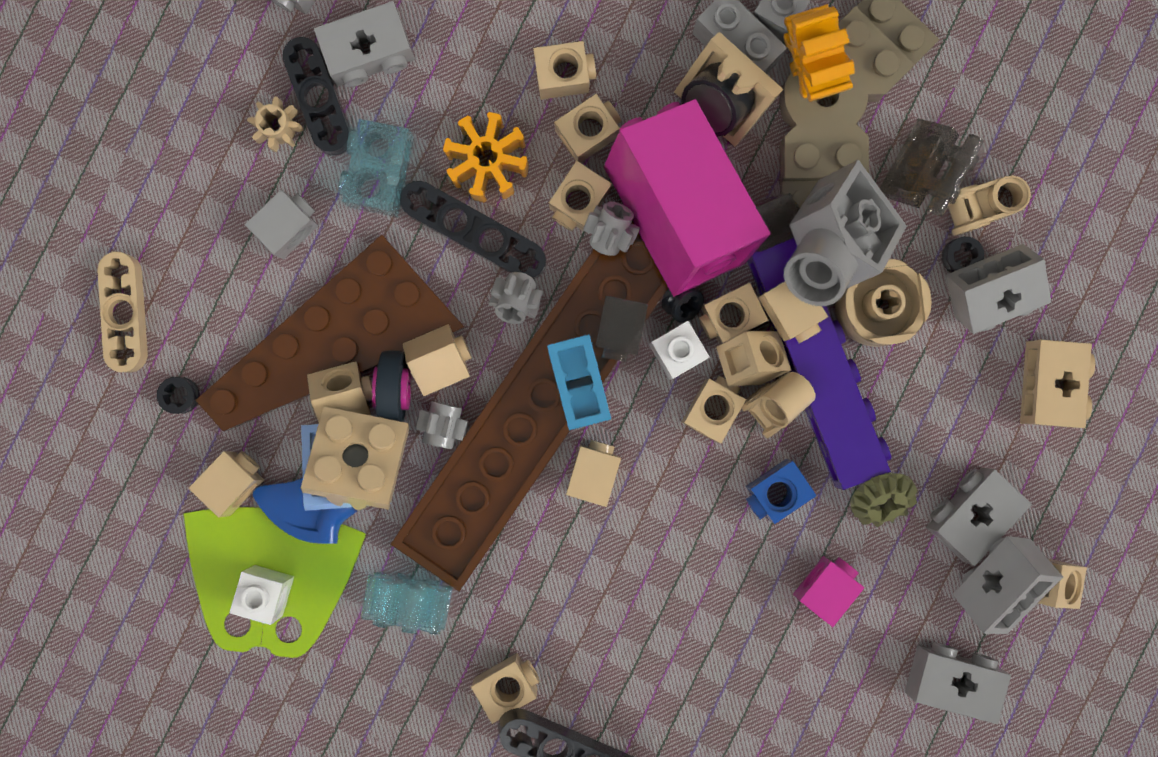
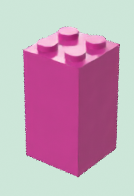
M694 99L682 105L679 102L670 103L660 109L653 117L645 120L642 117H636L620 127L618 136L605 162L604 169L624 206L633 212L634 218L632 221L636 226L640 227L639 234L673 297L744 265L771 233L697 100Z

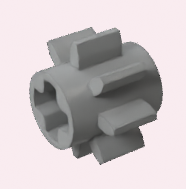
M607 202L603 208L596 206L594 212L589 213L583 231L592 234L589 243L593 249L599 253L613 256L617 255L620 250L623 252L628 251L629 246L633 245L640 227L631 224L634 214L628 207L616 202Z
M512 272L508 274L506 280L499 277L495 279L490 293L492 296L489 306L496 307L495 314L502 321L509 324H520L524 322L526 316L532 319L536 318L543 291L536 289V282L529 275L521 272Z
M432 401L429 411L419 410L415 430L424 431L423 443L452 449L455 439L463 441L469 421L460 419L462 408Z

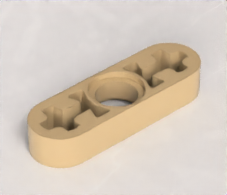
M111 252L100 260L97 269L103 358L107 366L112 370L131 373L140 370L145 365L148 357L142 268L138 260L133 256L122 252ZM119 261L121 265L127 266L129 269L128 274L121 276V286L120 279L113 277L111 274L112 269L119 267ZM112 289H131V295L123 293L112 294ZM127 301L132 306L133 315L129 322L120 325L113 318V309L117 303ZM115 330L123 332L134 330V336L125 335L124 344V337L115 336ZM125 345L126 348L134 350V357L127 358V365L124 359H118L117 351L124 350Z

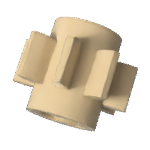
M276 96L273 98L272 104L263 105L257 102L256 105L259 110L255 117L247 118V121L258 129L252 138L258 144L268 139V147L273 152L278 151L279 144L287 143L289 146L294 147L295 144L292 139L295 132H301L304 129L299 123L293 121V118L297 116L299 111L293 105L283 110V102ZM275 118L278 119L281 126L277 131L273 130V126L270 123Z

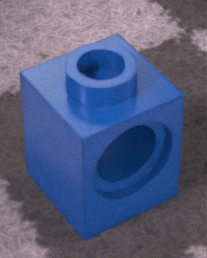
M789 459L783 460L746 485L751 494L746 501L759 520L766 516L773 524H776L817 496L794 461ZM775 482H782L787 489L786 498L779 504H771L767 498V491Z

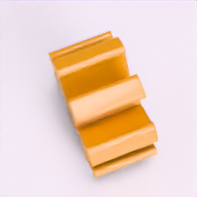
M828 4L787 16L784 19V24L788 33L783 34L784 43L793 56V62L789 63L792 76H798L799 92L803 99L808 97L809 102L853 88L849 75L855 73L854 62L850 60L844 49V45L849 43L848 34L845 28L839 30L838 11L834 6L829 7Z
M493 112L487 113L488 126L485 136L479 137L471 117L466 116L458 121V125L462 134L467 135L471 141L470 146L454 143L450 138L445 139L443 151L448 160L455 158L465 161L454 169H447V174L455 187L460 188L461 183L476 175L473 188L469 189V193L474 201L482 203L487 201L485 192L488 179L494 178L499 186L502 198L507 199L515 191L513 184L507 182L502 174L503 170L520 173L523 178L527 176L529 170L526 156L519 158L508 155L519 147L525 148L526 145L522 132L518 127H514L512 133L497 141L500 129L504 128L501 115ZM485 150H492L493 156L496 159L494 163L489 160L490 166H482L478 158L480 153L485 156Z

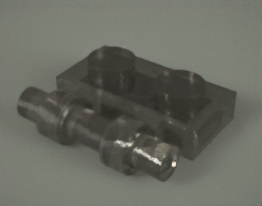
M918 118L880 186V190L886 198L916 208H920L927 194L932 195L934 198L928 207V211L943 217L949 204H955L961 193L959 186L968 170L973 171L980 157L977 154L984 140L977 135L969 134L962 147L954 144L959 134L954 127ZM945 161L953 163L944 180L936 178Z

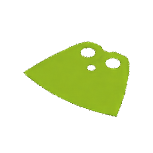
M238 507L231 516L219 518L210 509L184 513L186 538L193 577L203 616L215 643L227 651L247 652L253 647H265L275 656L296 658L304 655L322 633L353 571L366 533L342 524L339 529L338 544H318L305 542L287 534L277 527L260 507ZM257 565L294 576L284 614L280 619L290 616L300 622L302 632L296 641L286 643L277 637L275 628L280 619L272 625L250 619V629L242 637H234L227 633L224 622L230 613L242 571Z

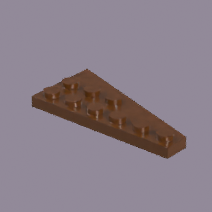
M380 235L195 401L222 431H229L273 412L275 409L310 396L308 374L355 361L360 373H363L378 366L379 358L383 351L404 352L403 343L449 324L453 333L466 327L383 235Z

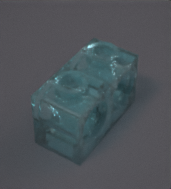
M363 119L358 120L357 130L350 131L347 142V154L351 155L348 171H342L338 187L339 195L343 196L342 202L349 208L398 217L400 195L405 185L414 136L408 128ZM375 140H388L389 146L385 154L379 157L370 156L369 148ZM369 179L379 180V192L372 198L362 197L361 187L364 182Z

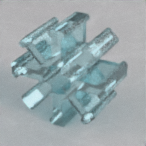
M374 572V575H368L360 617L363 620H373L372 625L381 628L400 626L402 627L401 632L416 634L417 629L433 635L440 634L441 630H445L453 588L451 586L439 585V581L433 579L416 580L412 579V575L403 573L393 576L385 572Z

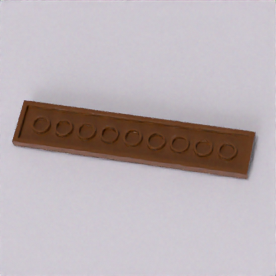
M639 232L633 245L629 246L627 252L620 250L617 255L610 256L593 249L473 423L463 441L460 442L390 545L458 592H460L570 432L547 345L590 335L603 384L667 291L668 286Z

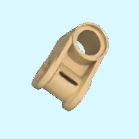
M1012 175L950 192L941 196V201L948 205L955 226L951 231L953 236H957L987 226L991 222L1006 218L1023 210L1029 203L1031 193L1026 181L1021 177ZM999 188H1005L1011 192L1013 203L1010 208L1003 206L998 200Z
M789 372L771 384L767 383L746 399L741 409L752 414L764 429L762 434L767 439L782 428H785L815 400V391L805 377L795 372Z

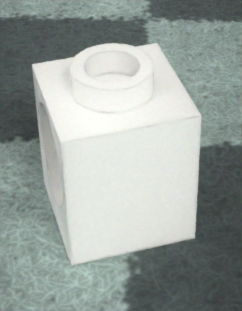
M689 321L649 344L669 380L676 378L710 358Z
M257 565L242 571L230 614L272 625L284 614L294 576Z

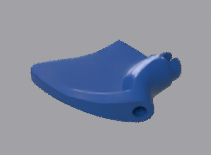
M303 478L287 483L260 486L254 489L253 497L266 516L284 532L305 542L338 544L340 526L357 512L353 507L305 511L301 489Z

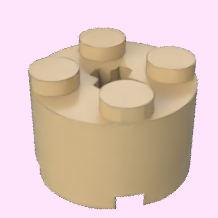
M889 259L881 274L845 290L842 297L835 302L836 316L848 338L871 347L898 344L911 339L926 322L931 311V293L926 280L920 273L918 274L908 264L900 260ZM879 298L881 300H888L889 307L883 310L882 308H877L876 300Z

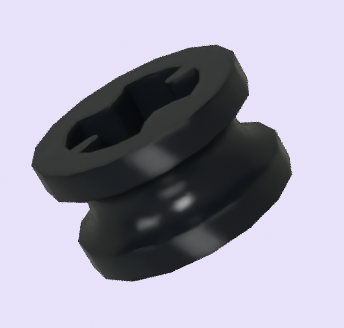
M964 236L949 242L943 249L941 258L943 266L947 271L952 273L964 268L960 266L961 260L955 261L954 252L961 250V245L966 247L965 252L971 251L972 260L965 262V267L984 260L985 252L978 240L973 237Z
M668 288L662 299V308L666 313L672 315L677 322L685 323L692 320L699 313L703 306L704 296L698 289L691 288L673 297Z
M170 377L165 379L157 390L159 406L171 414H185L192 411L198 404L195 400L200 397V391L196 383L186 377ZM174 386L176 388H186L187 396L182 397L186 399L184 404L171 402L170 395L175 394L171 391Z

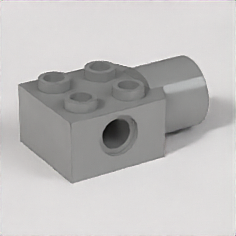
M859 159L818 180L790 223V228L798 247L785 266L784 279L792 294L807 304L814 306L831 305L842 297L847 288L881 274L907 227Z

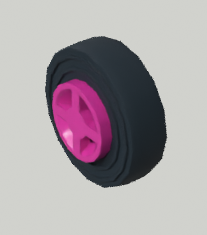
M383 351L379 358L378 367H375L373 373V408L376 409L377 417L403 422L405 412L410 407L411 371L407 368L404 352Z

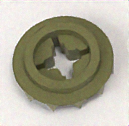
M886 473L873 477L863 483L853 494L850 507L854 517H857L862 525L873 523L876 527H880L886 521L894 524L895 518L907 516L908 508L917 504L915 495L918 490L910 477L901 473Z

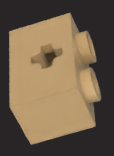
M1052 340L1026 342L1020 424L1086 428V420L1090 418L1092 412V400L1088 395L1089 379L1095 371V357L1091 354L1092 344ZM1056 380L1064 382L1063 390L1055 388Z

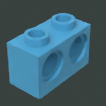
M590 335L547 345L569 430L611 420Z

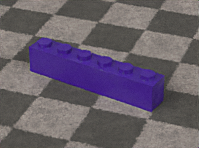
M794 236L757 250L747 261L760 296L785 282V266L798 247ZM822 306L828 317L817 323L821 329L820 332L801 343H798L795 337L787 341L782 339L791 368L790 372H795L805 377L815 391V400L805 409L834 487L845 490L878 475L891 472L887 461L891 460V453L884 438H878L872 422L876 421V415L868 398L862 399L857 383L861 382L859 370L853 359L847 360L841 345L846 342L843 329L837 320L832 321L827 306ZM770 319V322H771V324H772L773 330H774V331H777V329L775 328L774 324L772 323V321H771V319Z

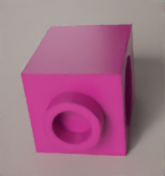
M823 556L793 595L831 627H834L863 591L864 587L854 580L859 572L840 557L833 563Z

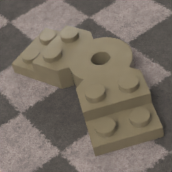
M862 0L838 23L839 30L845 28L847 31L849 43L844 45V49L850 60L854 62L855 73L849 75L853 83L852 89L831 95L832 106L823 107L816 100L809 102L808 97L803 99L799 92L798 76L793 77L792 72L784 82L783 90L779 97V107L783 120L792 130L779 143L780 225H790L818 180L858 159L869 173V136L857 125L866 110L867 103L879 102L940 40L900 0Z

